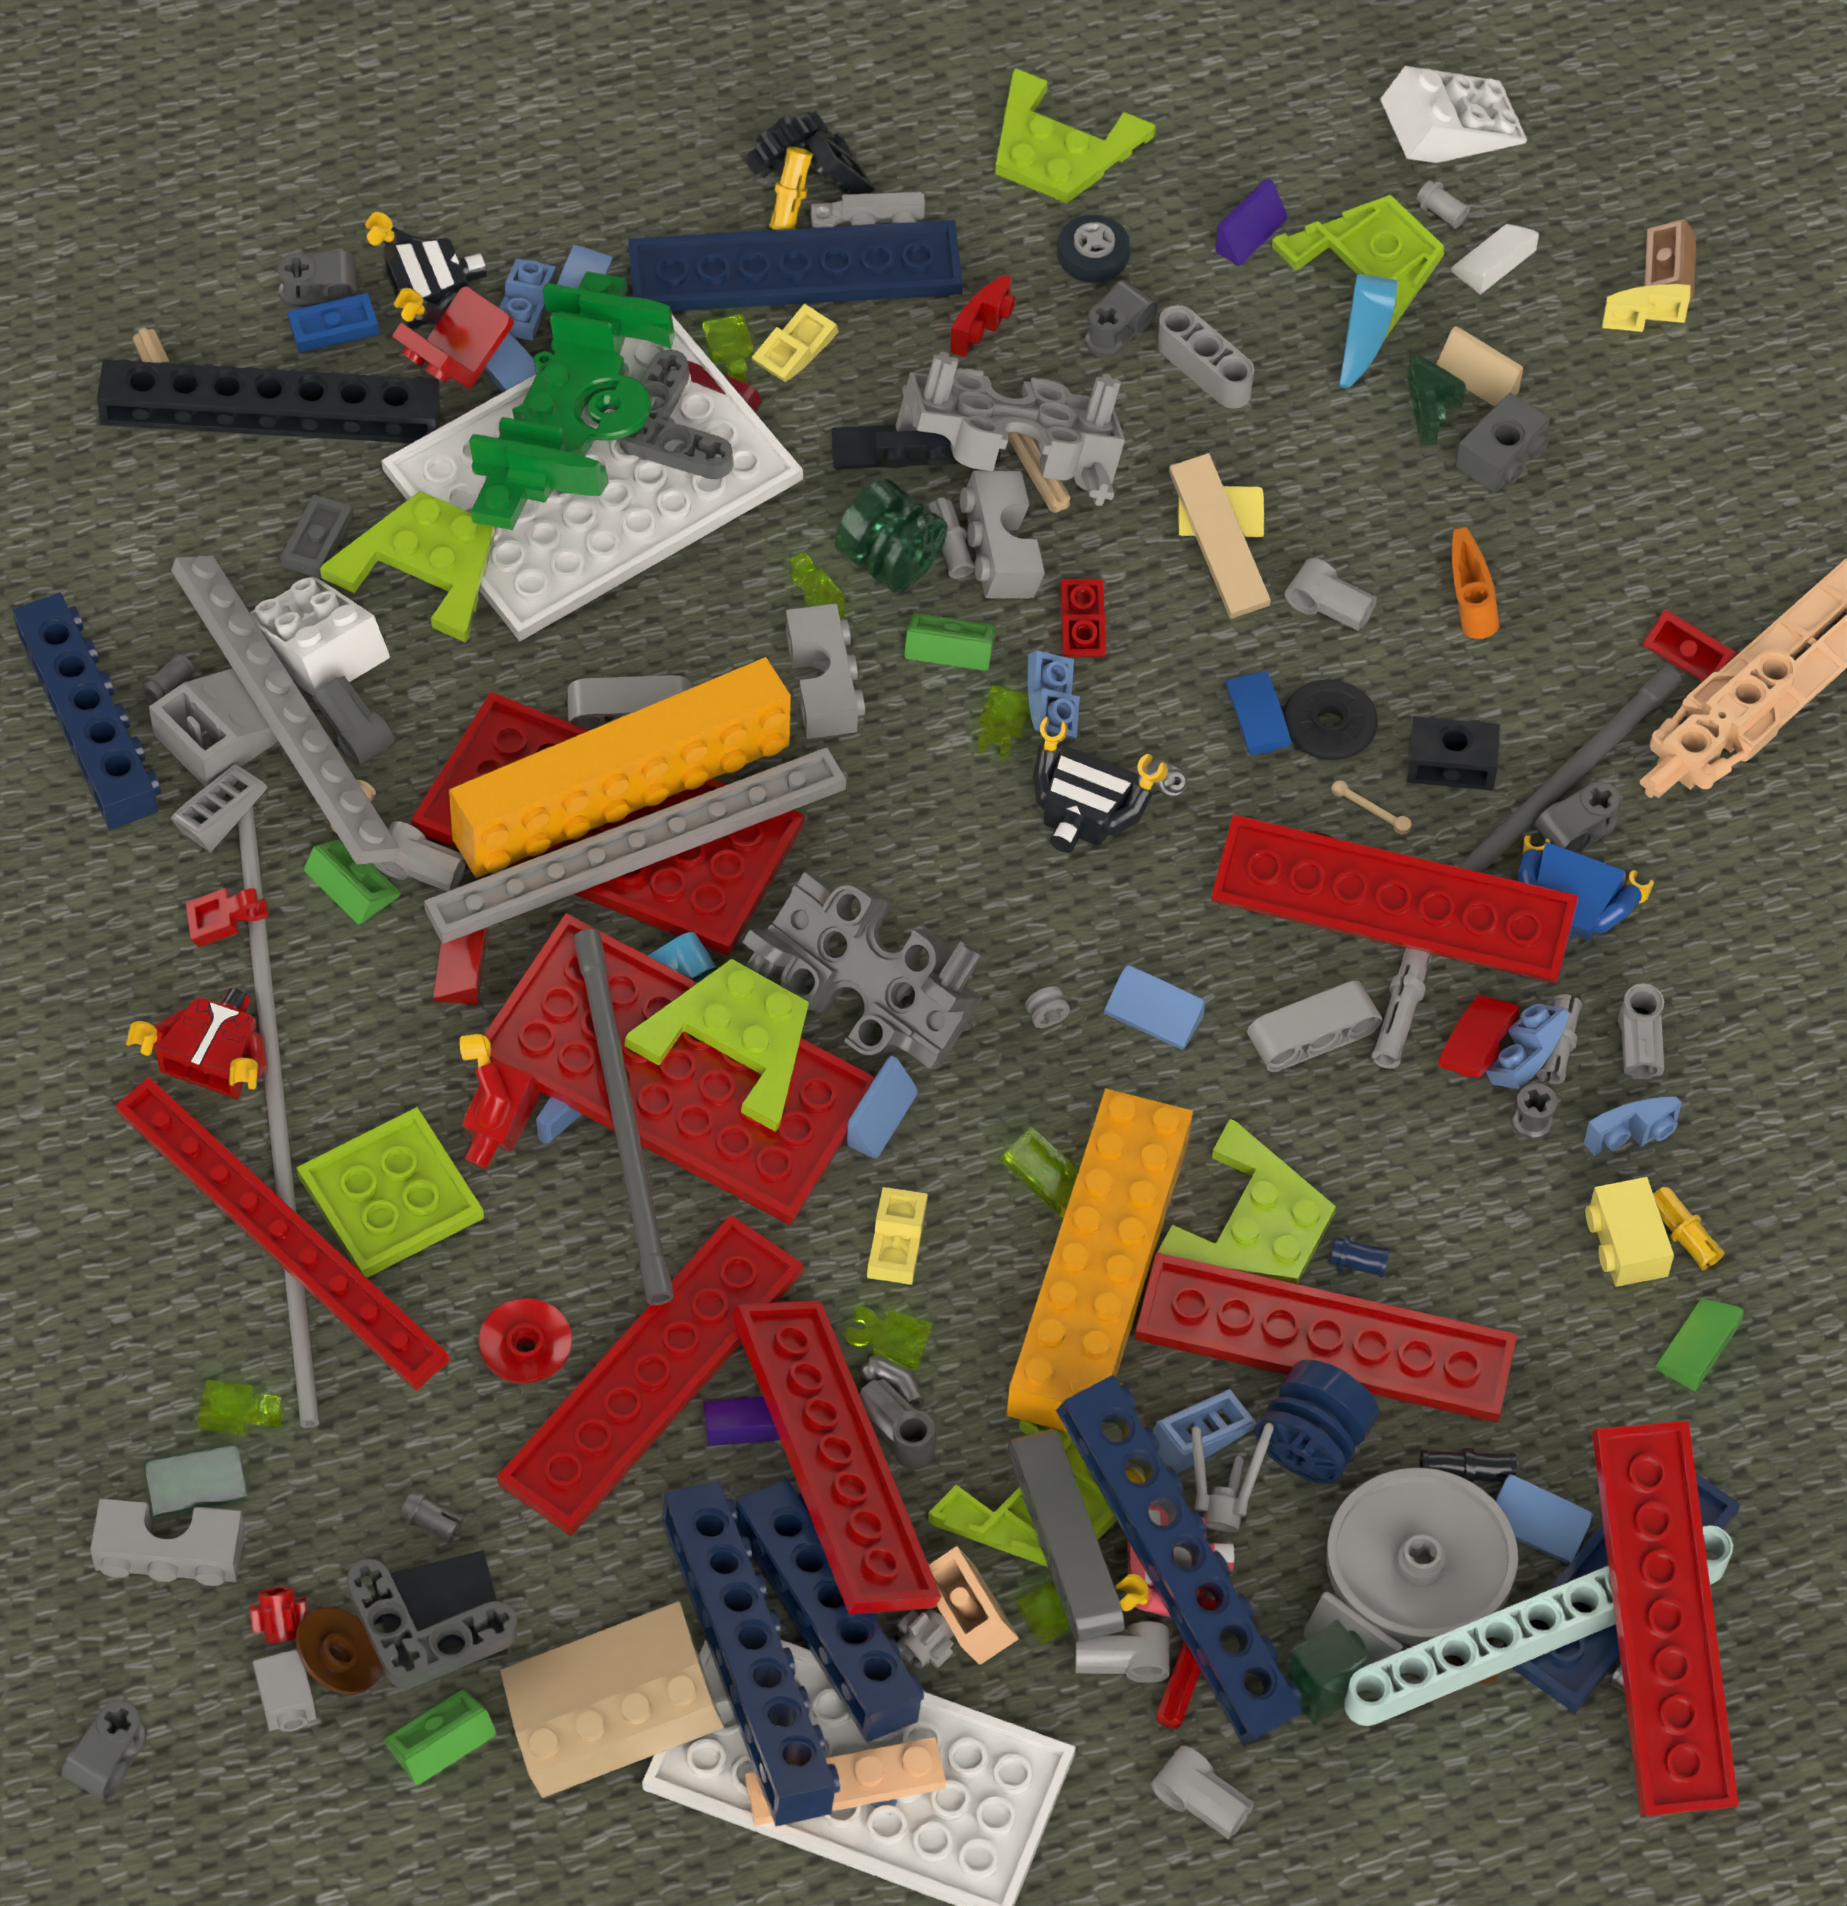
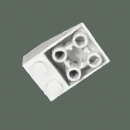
M1405 66L1380 98L1407 159L1439 163L1524 144L1527 141L1519 119L1515 115L1506 95V91L1498 80Z
M312 576L298 580L291 586V589L274 599L262 601L256 606L255 610L250 612L286 671L302 689L312 696L336 677L345 676L350 682L390 658L374 615L317 577Z

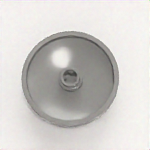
M1406 1468L1390 1471L1366 1481L1344 1500L1336 1512L1330 1527L1326 1550V1564L1331 1585L1339 1600L1397 1642L1418 1645L1502 1610L1513 1589L1518 1566V1548L1516 1537L1507 1516L1484 1490L1472 1482L1449 1472L1429 1468Z

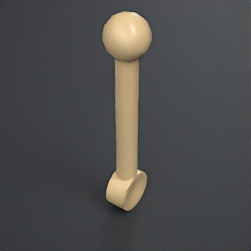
M1337 780L1332 784L1331 790L1335 796H1345L1392 824L1396 833L1404 835L1410 831L1411 821L1408 817H1395L1348 789L1345 781Z

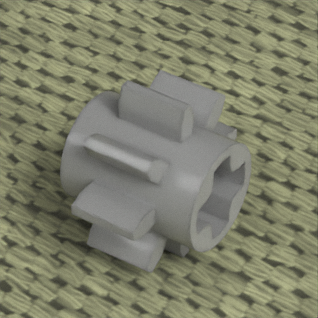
M929 1609L919 1616L914 1610H911L896 1625L899 1628L896 1635L900 1639L896 1643L900 1654L912 1666L921 1669L924 1665L927 1666L931 1662L938 1669L952 1655L953 1651L950 1648L954 1643L950 1638L954 1634L945 1618L938 1612Z

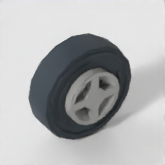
M1083 215L1074 218L1063 227L1057 242L1058 261L1065 272L1073 278L1087 283H1102L1114 279L1124 271L1130 258L1129 235L1121 224L1103 215Z

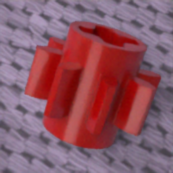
M290 1586L273 1587L260 1591L258 1593L259 1604L249 1605L253 1633L263 1631L265 1642L281 1643L296 1639L297 1629L301 1621L308 1615L306 1597L295 1598L294 1588Z

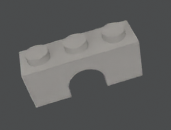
M973 470L967 487H963L960 493V508L963 513L967 514L969 523L967 530L968 544L970 547H974L976 555L975 576L977 581L982 582L985 598H1034L1045 574L1037 539H1021L1007 532L1019 530L1029 507L1022 471Z
M837 603L786 610V637L792 668L815 667L825 672L819 677L804 679L799 682V704L806 739L858 732V716L865 715V706L862 690H854L852 681L858 680L855 655H847L845 645L851 644L848 620H840Z
M99 1499L90 1548L95 1570L116 1578L126 1577L129 1573L149 1575L152 1579L162 1582L174 1581L179 1577L196 1579L199 1583L209 1586H218L223 1584L224 1581L237 1583L245 1536L241 1511L194 1507L191 1524L185 1533L173 1539H160L150 1533L151 1519L147 1503Z

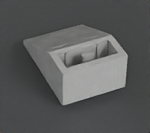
M233 668L184 682L149 706L154 736L204 787L209 785L232 765L237 764L242 767L278 742V739Z

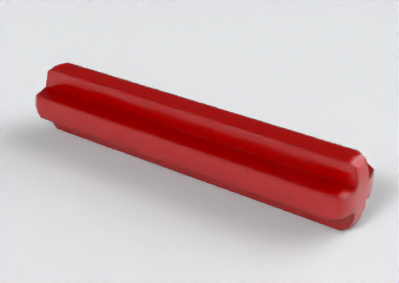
M1202 1597L1198 1600V1604L1203 1609L1215 1610V1600L1208 1597ZM1185 1641L1182 1643L1156 1717L1160 1725L1170 1729L1181 1727L1201 1672Z

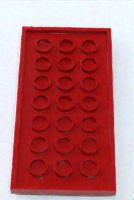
M490 691L412 817L411 825L421 831L423 835L457 848L452 840L449 789L590 730ZM712 778L696 789H687L666 798V800L656 806H646L628 814L618 822L606 823L588 831L578 839H569L556 844L538 856H528L508 865L506 868L527 862L728 784ZM794 810L788 811L577 892L574 895L677 936L688 932H695L704 947L730 956L805 823V815Z
M565 913L485 1032L484 1036L489 1039L491 1044L489 1059L493 1057L533 1075L540 1084V1092L566 1103L575 1111L615 1131L585 981L580 972L574 943L575 934L583 930L595 928ZM599 931L607 964L606 976L641 1146L791 1226L846 1139L847 1122L875 1077L801 1038L780 1126L776 1132L741 1113L743 1102L762 1076L761 1074L685 1031L679 1036L659 1066L624 1046L625 1037L630 1031L692 988L697 982Z

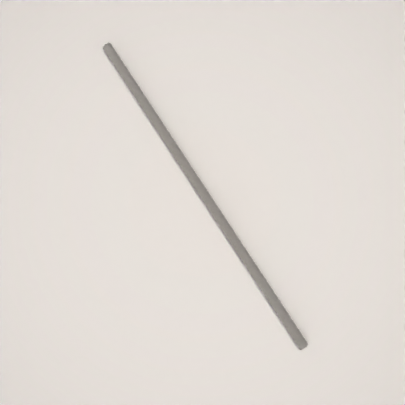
M252 805L237 824L244 890L255 888L257 899L260 900L263 899L254 808ZM264 918L259 921H248L259 1034L264 1038L268 1061L267 1070L264 1072L275 1187L276 1195L297 1213L266 920ZM284 1269L300 1425L303 1428L316 1427L319 1425L305 1288Z

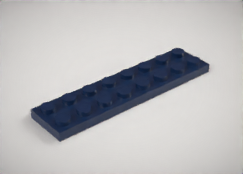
M955 220L628 239L632 296L670 306L671 311L961 295L963 292Z

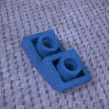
M1267 670L1225 680L1227 694L1238 719L1239 732L1249 755L1270 753L1278 748L1291 746V738Z

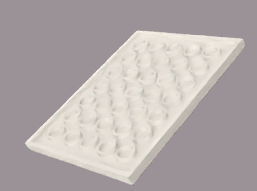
M673 315L675 337L671 350H677L683 353L688 361L703 366L726 395L691 382L689 372L688 383L668 421L726 439L731 444L733 451V469L723 478L708 479L630 455L621 449L618 439L611 441L595 440L585 457L599 461L600 466H606L609 484L601 496L576 495L554 489L545 503L527 500L513 530L495 527V536L485 576L482 577L479 591L519 641L524 640L803 480V469ZM625 337L620 353L625 363L624 376L631 377L640 382L652 358L657 353L670 348L646 340ZM671 366V369L668 372H665L663 370L664 384L667 385L666 378L671 370H677V367ZM536 375L382 460L383 471L406 500L422 491L471 513V509L487 477L476 475L472 471L473 459L469 440L472 434L498 438L501 433L499 426L501 418H513L512 409L523 404ZM659 396L650 397L652 409L660 407L665 402ZM587 404L582 411L581 418L586 424L597 429L599 424L590 418ZM609 409L604 411V413H611L616 410ZM643 426L637 433L631 434L630 437L635 438L638 433L644 434ZM676 439L667 442L664 448L670 452H679L687 444L682 440ZM715 454L712 459L707 458V461L713 462L716 457H721V455Z

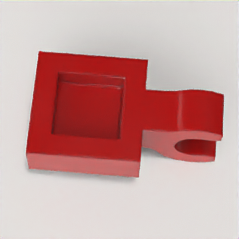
M226 888L186 903L190 938L198 947L239 933L237 921H259L269 916L267 900L265 898L258 900L255 888L245 889L235 896Z

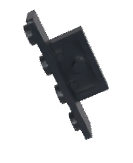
M896 425L837 427L831 430L833 467L837 470L961 464L953 456L951 441L944 435L917 430L897 431ZM999 448V452H998V456H997L996 462H998V461L1000 460V458H1001V450H1000V448Z

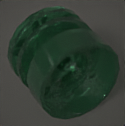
M881 479L866 488L848 508L835 535V548L857 567L868 568V573L876 581H881L892 593H901L917 582L933 565L946 540L948 524L938 514L931 513L924 504H914L912 496L890 479Z

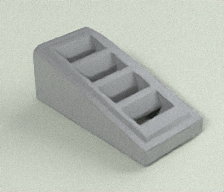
M234 764L183 804L170 819L182 834L211 853L268 787L264 782L237 764ZM237 781H240L247 788L240 792L233 786ZM226 794L233 797L228 803L222 799ZM215 806L220 808L216 813L212 812Z

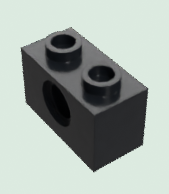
M1413 716L1409 738L1407 783L1493 791L1498 769L1500 724L1486 723L1481 720H1449L1438 716Z

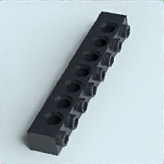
M103 359L97 403L100 425L413 443L437 430L440 394L439 379H426L424 377L408 378L383 376L380 374L357 375L342 374L340 372H307L296 369L273 370L256 367H222L212 364L188 365L172 362L155 363L131 361L128 359Z

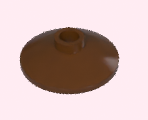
M329 1607L314 1610L301 1621L296 1634L297 1652L308 1673L318 1683L336 1693L356 1695L369 1690L378 1681L383 1667L360 1619L344 1610Z

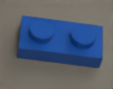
M368 293L287 311L289 325L298 353L379 335L378 322Z

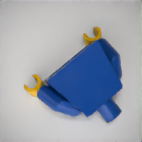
M1530 835L1524 838L1523 856L1517 874L1519 882L1578 895V903L1568 943L1572 934L1586 940H1591L1596 932L1606 933L1628 917L1638 903H1643L1648 899L1654 885L1652 879L1647 885L1636 883L1635 878L1638 874L1636 870L1630 872L1626 881L1625 870L1550 844L1549 839L1545 840L1543 846L1535 847L1530 844Z

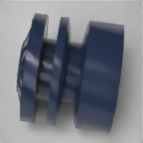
M1301 1360L1294 1365L1281 1385L1279 1397L1270 1402L1267 1412L1260 1417L1255 1426L1254 1434L1257 1441H1259L1264 1426L1267 1423H1272L1274 1430L1266 1450L1268 1456L1283 1468L1305 1480L1318 1484H1332L1340 1479L1345 1471L1346 1464L1354 1457L1355 1446L1364 1441L1378 1419L1379 1408L1375 1398L1365 1386L1350 1374L1322 1361Z

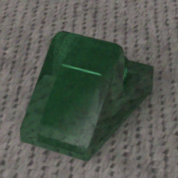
M1412 354L1409 360L1407 384L1420 445L1436 444L1439 428L1445 427V410L1463 407L1466 384L1458 377L1423 356Z

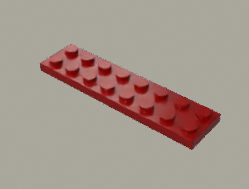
M1233 815L1213 887L1211 901L1557 984L1578 903V895Z
M730 1215L671 1281L674 1298L665 1304L649 1305L498 1474V1485L569 1536H572L742 1343L732 1317L737 1305L777 1303L803 1274V1263Z
M1158 1252L1155 1254L1135 1332V1340L1286 1375L1301 1360L1322 1361L1350 1374L1364 1385L1370 1394L1496 1423L1499 1422L1517 1334Z
M822 1301L738 1304L732 1315L848 1613L860 1614L935 1608L941 1598L940 1592Z
M1689 1420L1592 1430L1640 1817L1739 1807Z

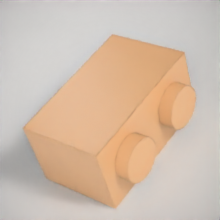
M957 1546L929 1564L941 1595L937 1607L961 1647L979 1665L1019 1639L977 1567Z

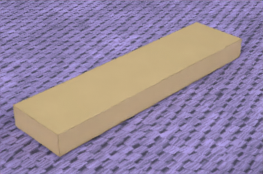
M1207 453L1171 465L1169 467V474L1229 618L1232 619L1270 606L1271 599L1210 454Z

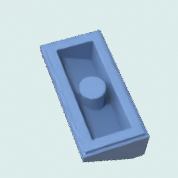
M1126 965L1104 1009V1014L1178 1049L1184 1050L1204 1017L1205 1001L1142 970Z
M891 1055L890 1058H887L847 1122L848 1146L872 1158L879 1157L918 1092L916 1085L896 1057Z
M1511 1474L1508 1475L1496 1500V1503L1507 1516L1517 1541L1568 1565L1577 1556L1594 1519V1514L1591 1511Z

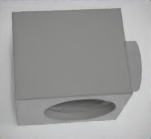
M297 1649L253 1661L256 1681L269 1731L277 1729L284 1732L295 1731L304 1727L308 1721L316 1719L305 1667L300 1660Z

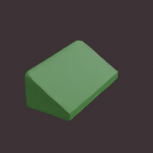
M915 613L912 614L907 629L904 656L906 659L987 671L990 666L997 626Z
M341 839L314 846L304 867V871L357 924H361L371 918L401 894L371 863L356 864Z
M1701 1298L1657 1363L1655 1369L1696 1392L1740 1326L1745 1310L1735 1305Z
M464 1688L386 1737L384 1742L416 1785H420L496 1736V1730L486 1708Z

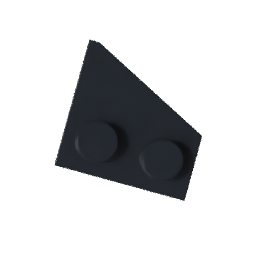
M818 131L806 141L814 154L811 159L813 166L823 177L827 178L831 175L834 182L843 192L846 193L848 190H851L855 194H870L875 190L842 134L837 132L833 135L831 132L824 133L823 131Z

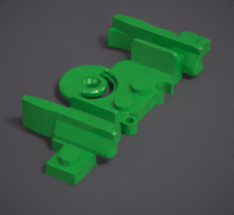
M586 271L578 288L551 283L545 284L542 290L546 311L553 312L550 316L553 341L551 343L552 353L540 352L534 357L537 375L523 404L512 409L513 418H501L499 422L501 431L499 437L494 438L472 434L469 440L473 459L472 471L476 475L487 477L471 509L473 523L513 530L527 500L545 503L554 489L576 495L601 496L609 484L606 466H600L599 461L585 457L595 440H617L635 433L646 423L651 413V400L647 389L639 381L624 376L625 363L620 353L625 337L654 342L671 349L675 333L670 306L638 297H624L627 291L625 278ZM587 404L590 418L599 424L597 429L586 424L581 418L582 411ZM609 409L616 410L611 413H604V411Z

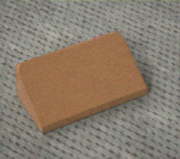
M1685 219L1647 229L1645 286L1663 284L1691 285L1690 299H1693L1696 235Z

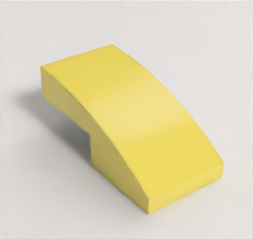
M1650 285L1610 295L1606 300L1602 328L1643 332L1646 319L1685 323L1691 285Z
M804 304L783 330L778 327L774 329L751 357L752 361L786 382L799 373L831 342L839 332L837 324Z
M883 1187L868 1262L867 1278L912 1285L927 1206V1193Z

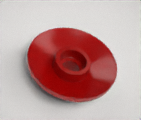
M516 1299L500 1305L487 1316L479 1333V1350L486 1366L500 1378L514 1383H534L554 1375L567 1361L572 1347V1333L565 1316L553 1305L538 1299ZM528 1343L533 1345L534 1349L522 1352L518 1350V1347Z

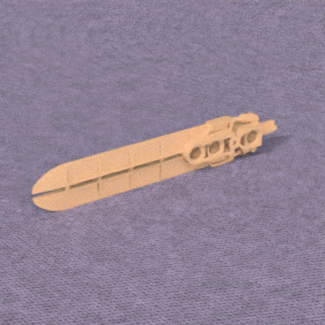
M1847 558L1719 672H1713L1687 695L1672 719L1667 718L1660 728L1654 731L1649 747L1659 756L1657 766L1640 780V785L1646 789L1645 794L1648 797L1656 796L1660 798L1678 781L1689 789H1692L1695 785L1702 789H1710L1714 782L1731 772L1733 765L1740 761L1745 762L1751 759L1777 735L1778 730L1847 668V614L1819 640H1816L1843 613H1847ZM1804 648H1808L1799 658H1797L1796 660L1793 659ZM1684 716L1688 717L1682 724L1679 725L1680 721L1684 718ZM1723 748L1730 753L1734 750L1737 752L1728 759L1720 758Z

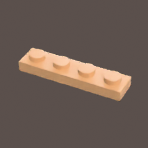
M936 1737L825 1758L827 1764L833 1763L835 1765L840 1780V1792L834 1795L832 1811L946 1789V1779ZM756 1773L745 1774V1785L754 1826L773 1823Z

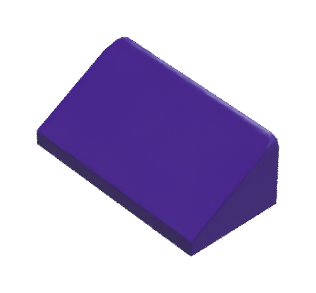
M1267 178L1218 225L1216 252L1236 265H1241L1287 220L1285 208L1271 179Z
M764 1397L704 1401L707 1446L780 1440Z

